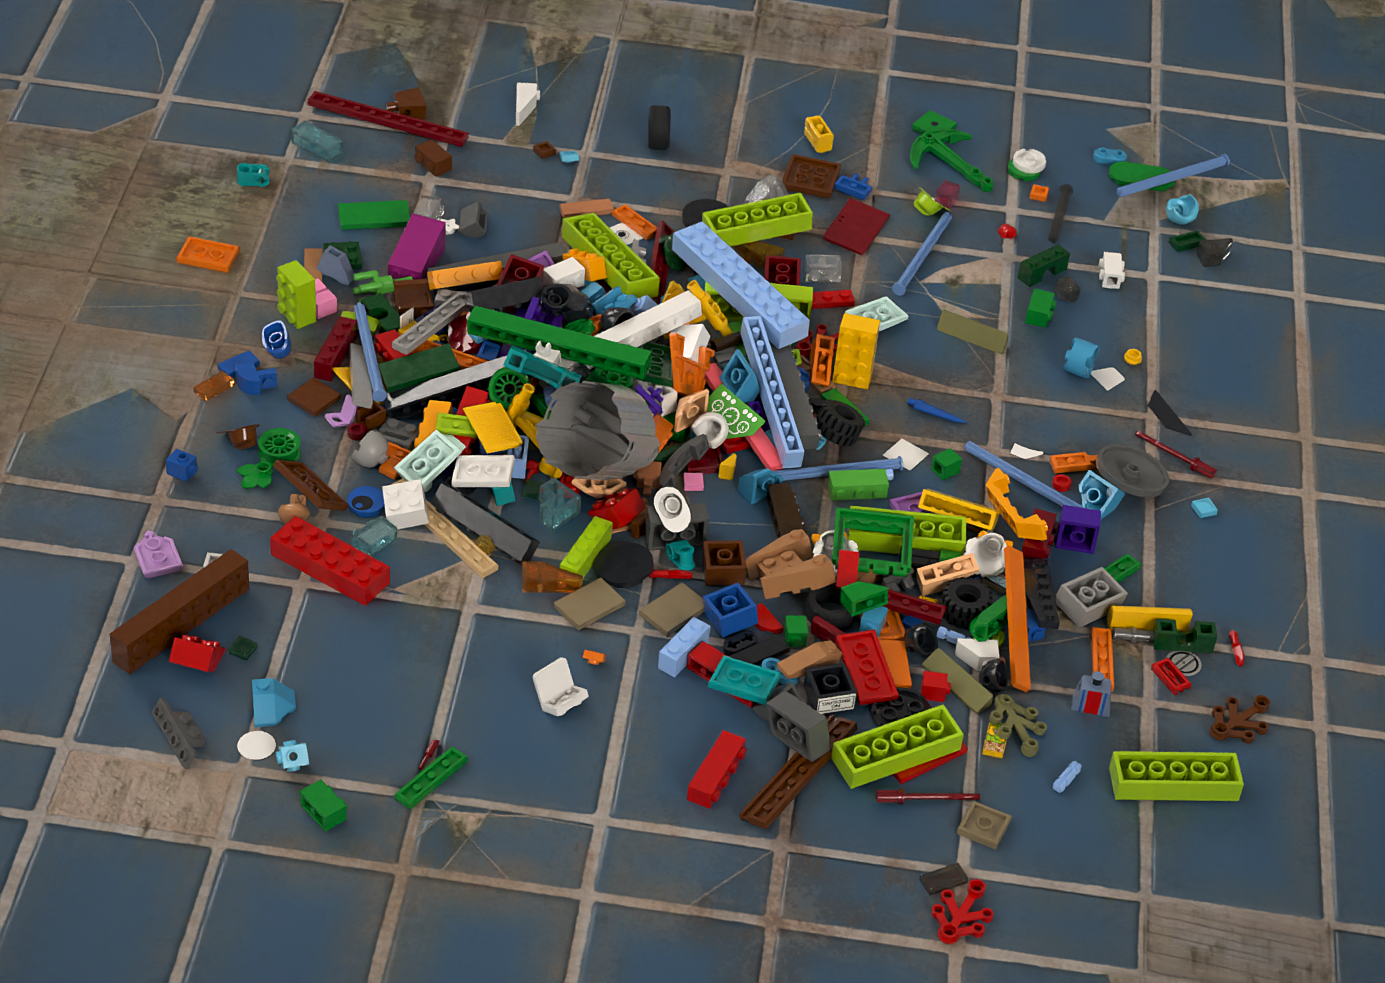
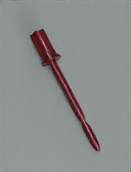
M1140 431L1135 433L1136 436L1190 464L1191 471L1195 470L1210 479L1214 478L1217 470L1200 461V458L1196 457L1192 460Z
M900 788L899 790H876L875 799L876 803H899L903 805L904 800H980V793H904V789Z

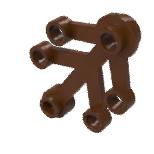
M1258 695L1254 698L1253 706L1237 715L1239 700L1235 697H1228L1225 706L1229 709V721L1226 723L1223 722L1224 707L1220 705L1214 706L1212 716L1215 718V723L1209 730L1211 737L1219 741L1227 740L1229 737L1240 738L1246 744L1253 743L1255 738L1253 731L1232 729L1235 727L1253 729L1258 734L1265 735L1269 728L1266 722L1246 720L1257 713L1263 714L1268 711L1270 699L1264 695Z

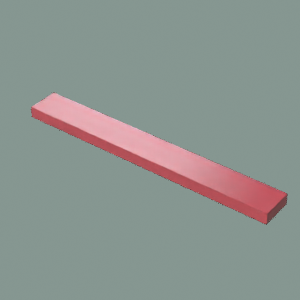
M716 363L710 364V369L706 371L704 376L713 392L720 384L723 385L719 378L722 371ZM761 427L754 435L744 436L766 468L772 471L783 469L776 448Z

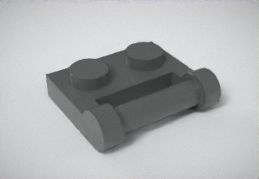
M388 417L379 432L386 438L387 442L411 451L414 447L415 439L419 437V426Z

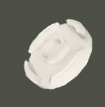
M1021 149L1014 154L1013 165L1025 173H1038L1045 168L1046 160L1045 156L1037 150L1030 149L1025 151V149Z

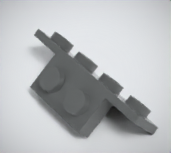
M160 698L152 711V715L183 768L189 769L197 756L194 747H203L206 739L190 713L173 712L165 698Z

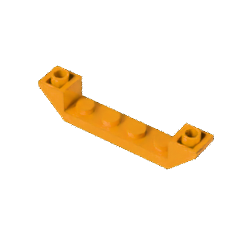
M1000 468L995 469L986 483L989 501L996 510L1001 511L1000 515L1018 538L1046 540L1048 527L1045 520H1041L1037 514L1025 519L1023 516L1018 515L1016 507H1012L1008 497L1003 496V494L1009 492V477Z

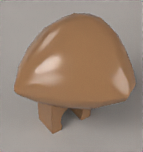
M291 494L290 504L280 506L278 516L284 524L288 523L294 516L304 521L309 518L310 511L306 507L305 495L299 496L298 501V494Z

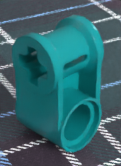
M241 163L237 166V183L241 186L265 187L270 181L268 176L270 168L264 164Z
M686 539L666 544L667 557L678 569L688 571L695 568V562L693 561L694 547Z

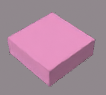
M684 473V491H703V473Z

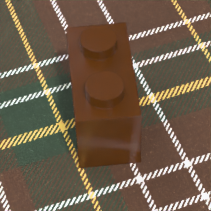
M432 139L415 146L414 157L416 162L421 164L435 177L452 170V155Z

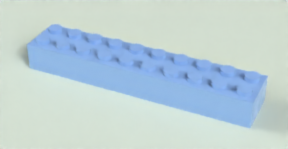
M699 222L673 233L672 250L742 316H761L768 340L774 346L780 349L808 337L810 320L705 223Z

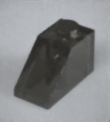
M1233 239L1200 241L1197 256L1203 267L1220 266L1230 254Z

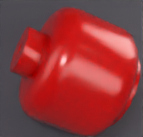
M1003 224L999 227L998 234L1004 239H1013L1016 236V229L1010 224Z

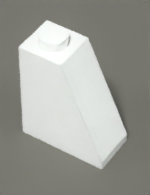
M703 324L683 325L671 330L670 333H677L685 337L683 356L698 363L699 347H707L710 339Z

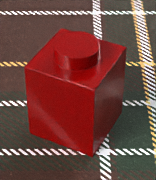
M931 671L923 672L921 694L926 697L925 700L945 702L946 694L950 695L951 682H947L948 674Z

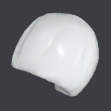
M707 412L695 420L691 430L696 436L705 434L709 448L715 449L727 438L729 427L726 419L721 414Z

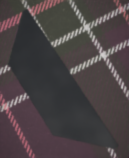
M1154 390L1148 406L1167 429L1192 435L1157 390Z

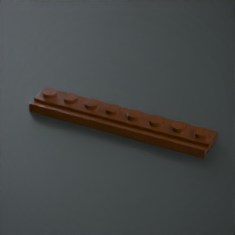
M831 714L827 718L831 750L813 762L796 752L739 813L740 820L743 821L745 819L750 824L767 829L831 759L834 742L851 737L857 730V723L842 717L835 718Z

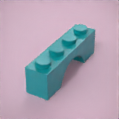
M513 345L503 366L519 373L539 378L556 389L569 385V383H579L582 377L580 374Z

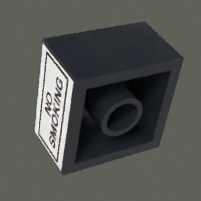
M845 663L806 669L803 686L815 711L820 714L853 710L855 708L857 691Z

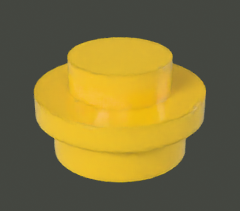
M1129 349L1124 355V360L1130 365L1140 364L1142 361L1141 352L1137 349Z

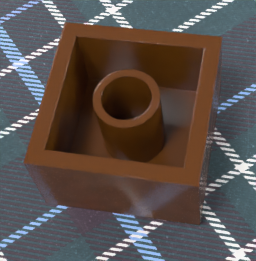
M703 541L702 564L705 586L733 585L736 583L745 585L746 561L743 541Z

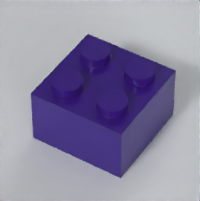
M1063 505L1055 548L1094 554L1100 529L1101 511Z

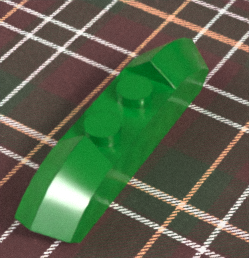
M1007 595L1001 597L971 621L970 632L978 642L987 641L1008 624Z

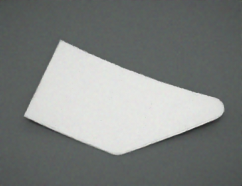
M1016 443L1010 452L1024 459L1043 454L1041 451L1031 450Z

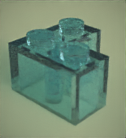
M553 477L540 486L539 503L541 505L539 522L552 532L580 514L581 496Z

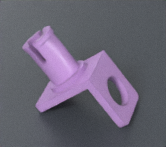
M346 395L341 413L325 414V418L332 427L349 426L352 424L356 410L360 406L353 405L352 397ZM332 418H338L342 422H336Z

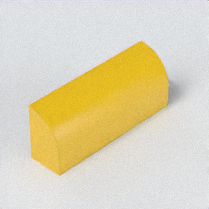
M923 489L918 508L937 514L966 517V523L988 530L995 528L1001 512L931 489Z
M1111 605L1106 620L1108 629L1112 630L1113 627L1127 629L1136 627V629L1153 630L1156 619L1176 620L1177 630L1185 632L1189 631L1193 613L1191 609Z

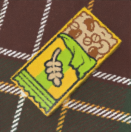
M989 722L982 754L1003 758L1007 739L1000 738L998 730L1005 723L993 724Z

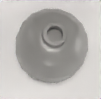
M376 429L374 431L371 430L360 441L359 451L355 449L352 454V460L363 467L371 468L378 464L382 465L388 458V442Z

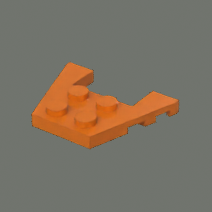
M670 333L674 390L681 396H688L694 392L704 390L706 383L704 376L706 371L710 369L711 365L708 362L710 357L714 356V350L708 347H699L697 363L683 356L685 337L677 333Z

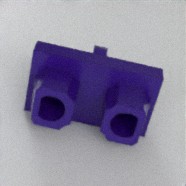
M639 384L635 388L636 392L646 401L652 414L660 416L663 413L662 407L655 399L659 403L664 400L660 396L663 390L660 387L655 390L650 386L647 389L651 393L649 395Z

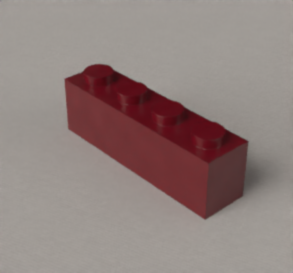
M339 316L314 360V378L332 382L336 375L332 368L342 365L349 352L350 343H354L357 338V320Z

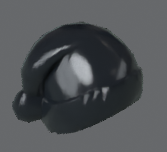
M623 307L609 308L601 316V328L603 331H606L634 317V314L631 310Z

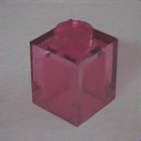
M944 180L937 189L935 201L945 208L951 209L958 200L960 185Z

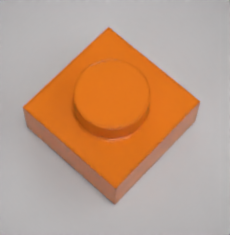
M584 650L583 658L588 659L587 663L594 665L605 662L607 654L591 650Z

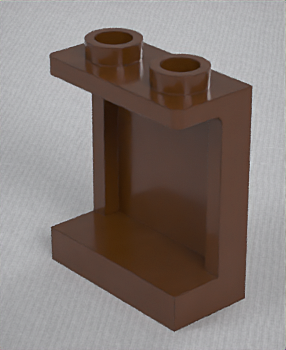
M428 279L393 281L395 306L400 316L414 307L413 320L434 308Z

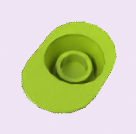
M919 187L921 192L914 201V206L922 214L933 215L940 209L945 208Z

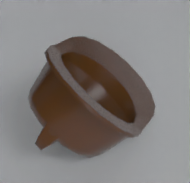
M260 424L216 432V434L227 433L235 448L247 449L256 445V428Z

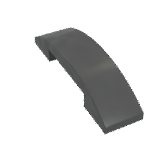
M705 434L686 442L672 454L660 474V489L664 487L674 488L676 486L675 477L692 458L699 460L708 451L709 444Z

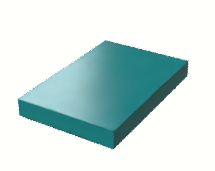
M723 655L708 682V688L766 705L781 678V673Z

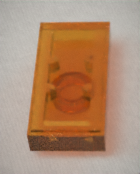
M221 371L194 386L193 390L194 393L207 401L234 386L235 380L224 371Z

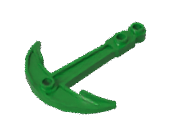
M937 129L920 135L912 144L910 162L914 170H918V164L921 162L923 154L930 151L963 174L972 184L979 186L982 191L991 192L993 190L994 182L992 178L986 177L980 169L968 164L943 143L948 141L949 144H953L959 141L972 140L973 135L954 129Z

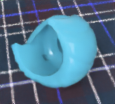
M1191 194L1181 196L1178 199H1170L1166 205L1168 219L1180 225L1194 221L1199 211L1198 201Z

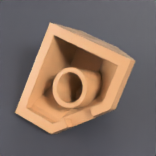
M707 389L694 392L679 399L674 425L676 433L692 426L700 415L707 413L709 391Z
M622 479L572 480L574 486L596 499L611 495L626 486V482Z

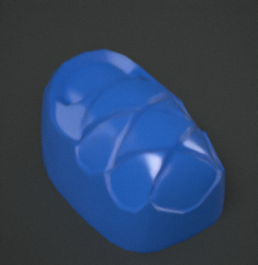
M278 320L266 325L262 329V341L267 351L277 359L287 357L291 351V340L284 323Z

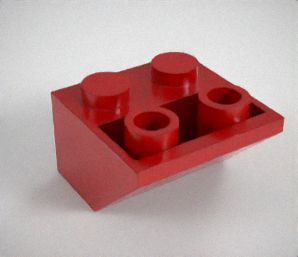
M623 488L611 495H606L603 500L595 502L592 505L593 508L587 513L592 518L597 516L613 522L612 529L623 528L647 507L636 488Z
M182 635V638H174L169 662L206 672H214L226 648L221 647L220 642L201 641V637Z

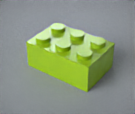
M297 260L277 267V308L279 312L283 313L289 323L293 324L297 329L315 323V279Z

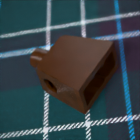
M419 87L395 92L394 102H386L387 111L417 119H426V103Z

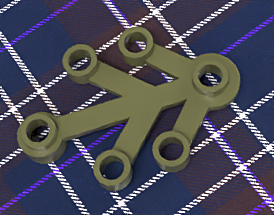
M1007 694L997 695L994 700L996 710L991 712L990 722L1000 724L1003 718L1002 714L1006 713L1008 716L1005 724L1000 726L998 736L1002 739H1008L1014 726L1023 741L1020 749L1022 754L1027 757H1034L1039 749L1038 742L1029 737L1024 727L1034 731L1037 735H1044L1047 725L1040 721L1036 723L1031 722L1038 715L1036 708L1028 707L1026 709L1015 704L1014 700ZM1015 712L1024 715L1026 719L1017 715Z

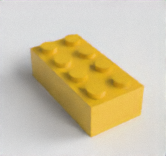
M844 313L839 330L832 382L868 390L873 373L880 320Z

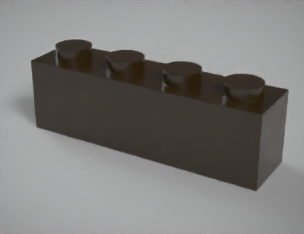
M768 484L766 500L777 539L793 530L802 529L807 534V531L803 529L804 520L803 517H800V506L796 504L795 490L792 491L791 484Z

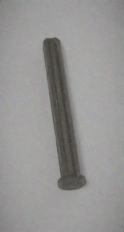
M1064 184L1060 187L1061 193L1048 238L1052 243H1056L1059 240L1070 195L1073 193V187L1069 184Z

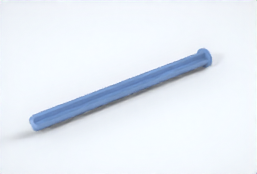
M1222 154L1220 157L1119 187L1116 193L1119 197H1124L1218 167H1227L1230 160L1226 154Z
M945 212L941 216L899 281L893 284L892 291L896 295L901 296L906 292L905 288L951 221L952 215L949 212Z
M358 302L357 305H354V311L373 390L372 398L374 401L381 402L386 399L387 392L383 388L365 306Z
M968 441L964 446V449L996 469L1000 468L1003 473H1006L1011 478L1059 506L1068 505L1085 508L975 443Z
M898 456L895 459L775 470L774 472L780 474L783 477V481L825 477L829 475V471L899 469V471H902L903 460L901 456Z

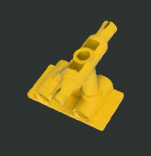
M696 280L689 282L687 288L701 301L702 316L689 321V323L693 325L707 319L715 330L720 331L722 336L734 333L728 326V320L720 310L719 305L714 302L709 293L703 291ZM671 281L662 303L684 293L685 291L681 285ZM670 331L665 333L663 338H670Z
M526 383L521 392L514 396L513 402L506 413L515 429L518 426L540 448L536 440L537 427L535 425L544 418L526 411L530 404L529 399L535 390L534 386ZM543 457L539 463V469L544 474L551 476L550 483L554 484L557 478L560 479L563 472L559 468L545 463L546 459Z

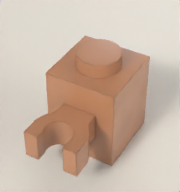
M653 461L650 465L635 471L633 479H637L636 487L644 488L643 495L651 496V488L659 489L662 462Z

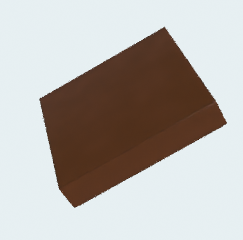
M314 377L287 395L289 402L314 417L341 399L340 393Z

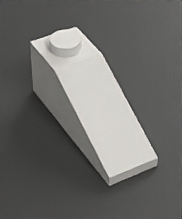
M517 83L516 126H519L536 108V100H540V90H537V84Z

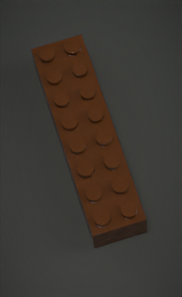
M228 550L110 633L112 662L130 675L135 670L141 668L146 662L155 658L160 652L170 647L175 637L181 638L182 635H187L188 632L200 626L205 620L215 615L226 605L232 603L237 597L246 593L249 590L248 560L234 550Z

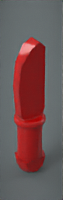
M653 569L649 577L653 579H691L693 574L683 570Z
M1232 630L1229 632V638L1232 643L1231 647L1237 665L1242 667L1245 660L1244 652L1239 642L1238 633Z

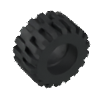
M837 400L825 401L816 416L817 429L821 430V435L841 446H852L855 444L865 426L863 416L856 409Z
M965 577L953 579V582H948L944 588L941 605L947 607L943 618L949 620L948 623L951 625L954 624L958 628L964 627V629H968L971 621L992 605V591L987 588L986 584H982L980 580H973L970 577L969 579Z

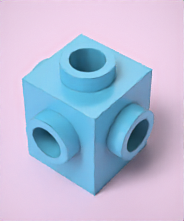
M296 740L284 741V745L279 746V751L276 752L277 764H281L282 768H287V772L300 770V766L309 765L306 743H296ZM294 752V757L289 759V754Z

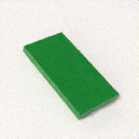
M407 200L338 203L341 230L406 227L410 219Z

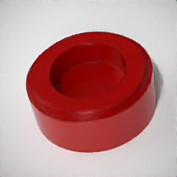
M1059 474L1053 477L1052 487L1056 491L1066 492L1070 489L1072 481L1068 476Z

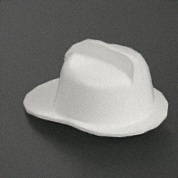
M673 487L661 488L654 497V506L663 525L671 532L683 531L688 527L691 519V513L685 498Z

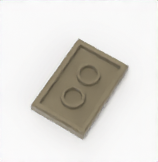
M599 578L555 601L554 608L579 631L625 606L626 600L602 578Z
M680 583L640 609L639 615L667 637L687 624L693 617L696 618L704 613V604L701 596L684 583Z

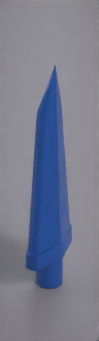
M909 397L907 404L913 406L916 410L956 423H968L921 399L916 400Z

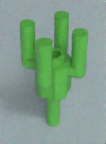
M377 270L353 274L354 281L369 278L372 280L369 284L353 288V293L356 295L374 292L375 295L379 293L383 295L394 292L393 281L413 279L412 276L394 280L391 275L379 277Z

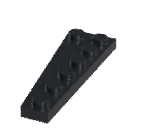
M1023 557L1027 605L1039 628L1059 629L1060 621L1048 561L1041 558L1028 559Z

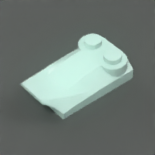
M887 296L845 311L847 314L880 320L879 331L908 320V315Z
M435 430L399 462L394 469L406 481L421 479L424 492H427L432 487V481L462 453L466 446L453 435L441 434Z

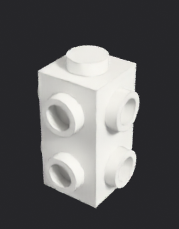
M1104 252L1103 259H1099V280H1102V287L1120 289L1121 282L1125 280V272H1122L1124 270V261H1122L1121 254Z

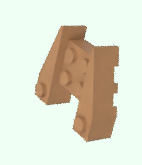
M802 529L793 530L745 559L748 578L753 580L760 577L765 599L780 597L781 593L793 591V594L800 593V589L808 587L811 590H816L836 582L832 562L825 554L813 557L809 536Z

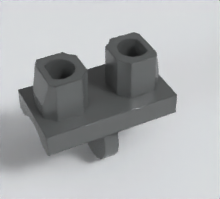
M911 567V571L907 573L906 577L892 576V571H889L888 575H882L884 579L880 586L900 592L897 585L901 584L904 591H909L916 585L912 577L915 571Z

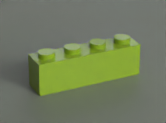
M597 516L592 519L561 562L560 582L576 588L579 586L595 563L598 553L610 542L613 522Z

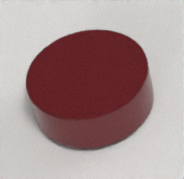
M353 423L348 426L347 435L352 440H362L366 435V427L361 423Z

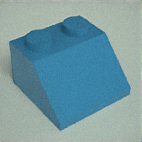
M736 350L719 378L728 390L741 401L748 404L755 400L760 392V387L754 371L740 350Z

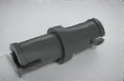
M1113 627L1112 640H1128L1130 643H1135V641L1152 643L1154 639L1153 630L1136 629V627H1130V629Z

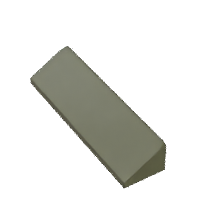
M945 309L942 311L937 330L999 354H1002L1007 347L1009 333Z
M937 648L922 663V666L927 671L948 674L947 682H951L950 691L976 714L992 706L993 695L940 648Z

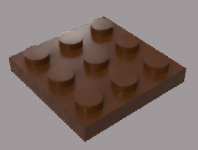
M792 154L781 182V188L822 198H831L834 185L841 170V164Z

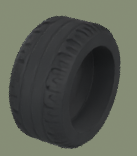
M652 105L649 108L648 147L652 150H667L669 148L671 108L669 106Z
M836 582L820 589H810L806 598L805 614L811 624L812 619L817 615L841 631L853 625L857 615L852 617L846 608L839 611H831L819 605L825 602H832L844 607L841 603V589H836Z

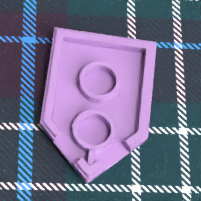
M148 530L141 542H138L134 547L142 573L146 578L179 572L183 568L174 541L169 537L165 536L163 538L155 535V532Z

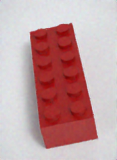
M294 516L270 537L272 556L364 606L390 584V566L297 516Z

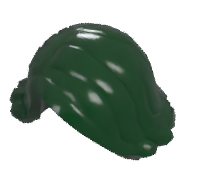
M673 234L661 236L659 243L661 245L664 244L665 257L669 268L677 271L685 269L687 263L672 250Z

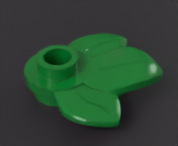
M261 461L256 465L246 464L241 466L236 472L244 476L241 483L243 488L251 489L257 485L265 488L272 481L273 468L270 463Z

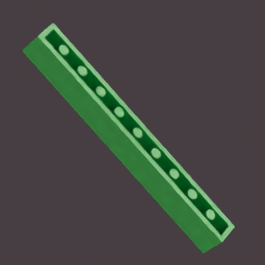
M475 306L467 319V334L536 351L535 347L539 341H541V345L544 348L547 343H550L551 349L560 351L561 358L620 374L644 379L651 365V351L487 308Z

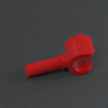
M533 459L529 460L526 466L529 472L523 481L525 484H528L534 473L537 474L539 472V463Z

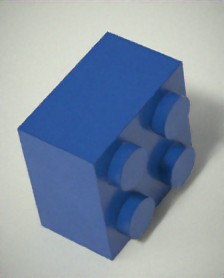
M739 583L703 596L704 613L722 638L758 624L757 606Z

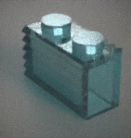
M383 516L372 519L366 526L361 529L358 528L353 532L352 546L373 556L397 540V527Z

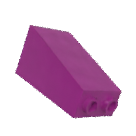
M413 213L388 262V276L391 275L392 279L412 276L413 280L426 279L428 277V268H433L445 251L446 222Z

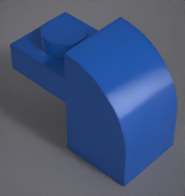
M254 362L235 364V379L239 389L244 393L261 395V389L277 387V372L275 368L256 371Z

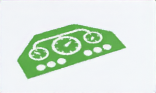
M722 384L708 398V412L719 413L727 421L729 432L726 439L752 436L766 422Z

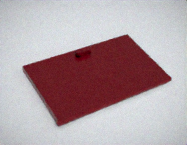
M850 198L822 239L863 256L890 217V214Z

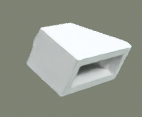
M957 638L955 655L976 671H981L988 661L999 658L998 641L987 640L978 642L976 639Z

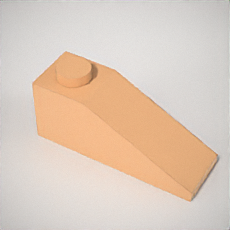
M973 553L917 568L916 581L921 594L926 596L943 591L947 583L953 582V579L967 578L979 572V567Z

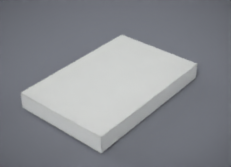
M514 455L458 456L452 477V486L510 487L515 457Z

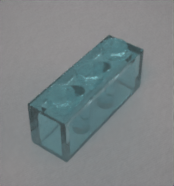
M303 121L291 129L292 144L328 163H332L344 154V141L307 121Z

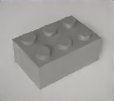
M1100 567L1062 584L1055 596V601L1063 612L1080 628L1108 615L1111 605L1122 606L1128 593L1103 567Z

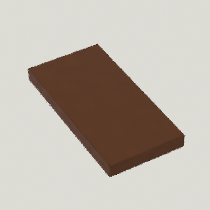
M275 461L273 466L319 509L346 511L349 506L348 503L303 462Z

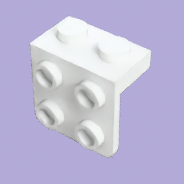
M565 658L557 659L533 675V681L544 712L561 716L567 710L581 704L584 699L589 697L587 689L574 685Z

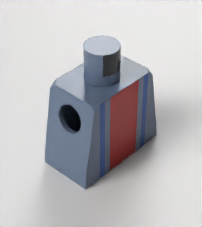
M1099 671L1094 672L1092 676L1083 675L1073 693L1071 710L1109 717L1111 708V680L1104 678V674Z

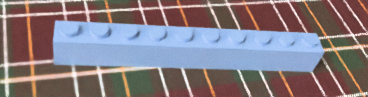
M761 316L743 317L740 334L751 368L756 375L760 387L759 394L783 469L801 467L804 449Z

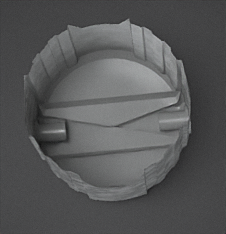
M583 381L582 383L574 382L564 387L561 386L553 394H550L553 400L545 413V417L535 425L537 427L536 440L538 441L541 454L546 459L545 463L559 468L567 475L575 477L574 479H620L635 473L639 468L650 465L659 453L660 442L655 436L656 427L651 410L641 395L624 386ZM555 400H558V401L556 402V404L554 405V407L551 408V406H552V404L554 403V401H555ZM549 410H551V414L548 420L547 415Z

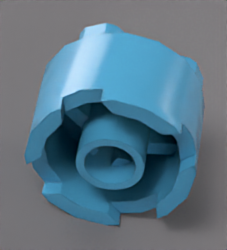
M1074 337L1071 344L1072 349H1068L1065 355V360L1067 361L1063 371L1082 378H1089L1094 368L1095 357H1098L1099 345Z

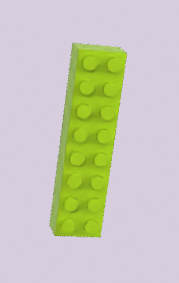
M595 213L563 218L562 238L573 249L578 248L579 251L597 253L598 256L604 257L607 278L603 280L612 289L619 286L623 294L635 295L636 298H641L645 295H648L650 298L658 296L660 277Z

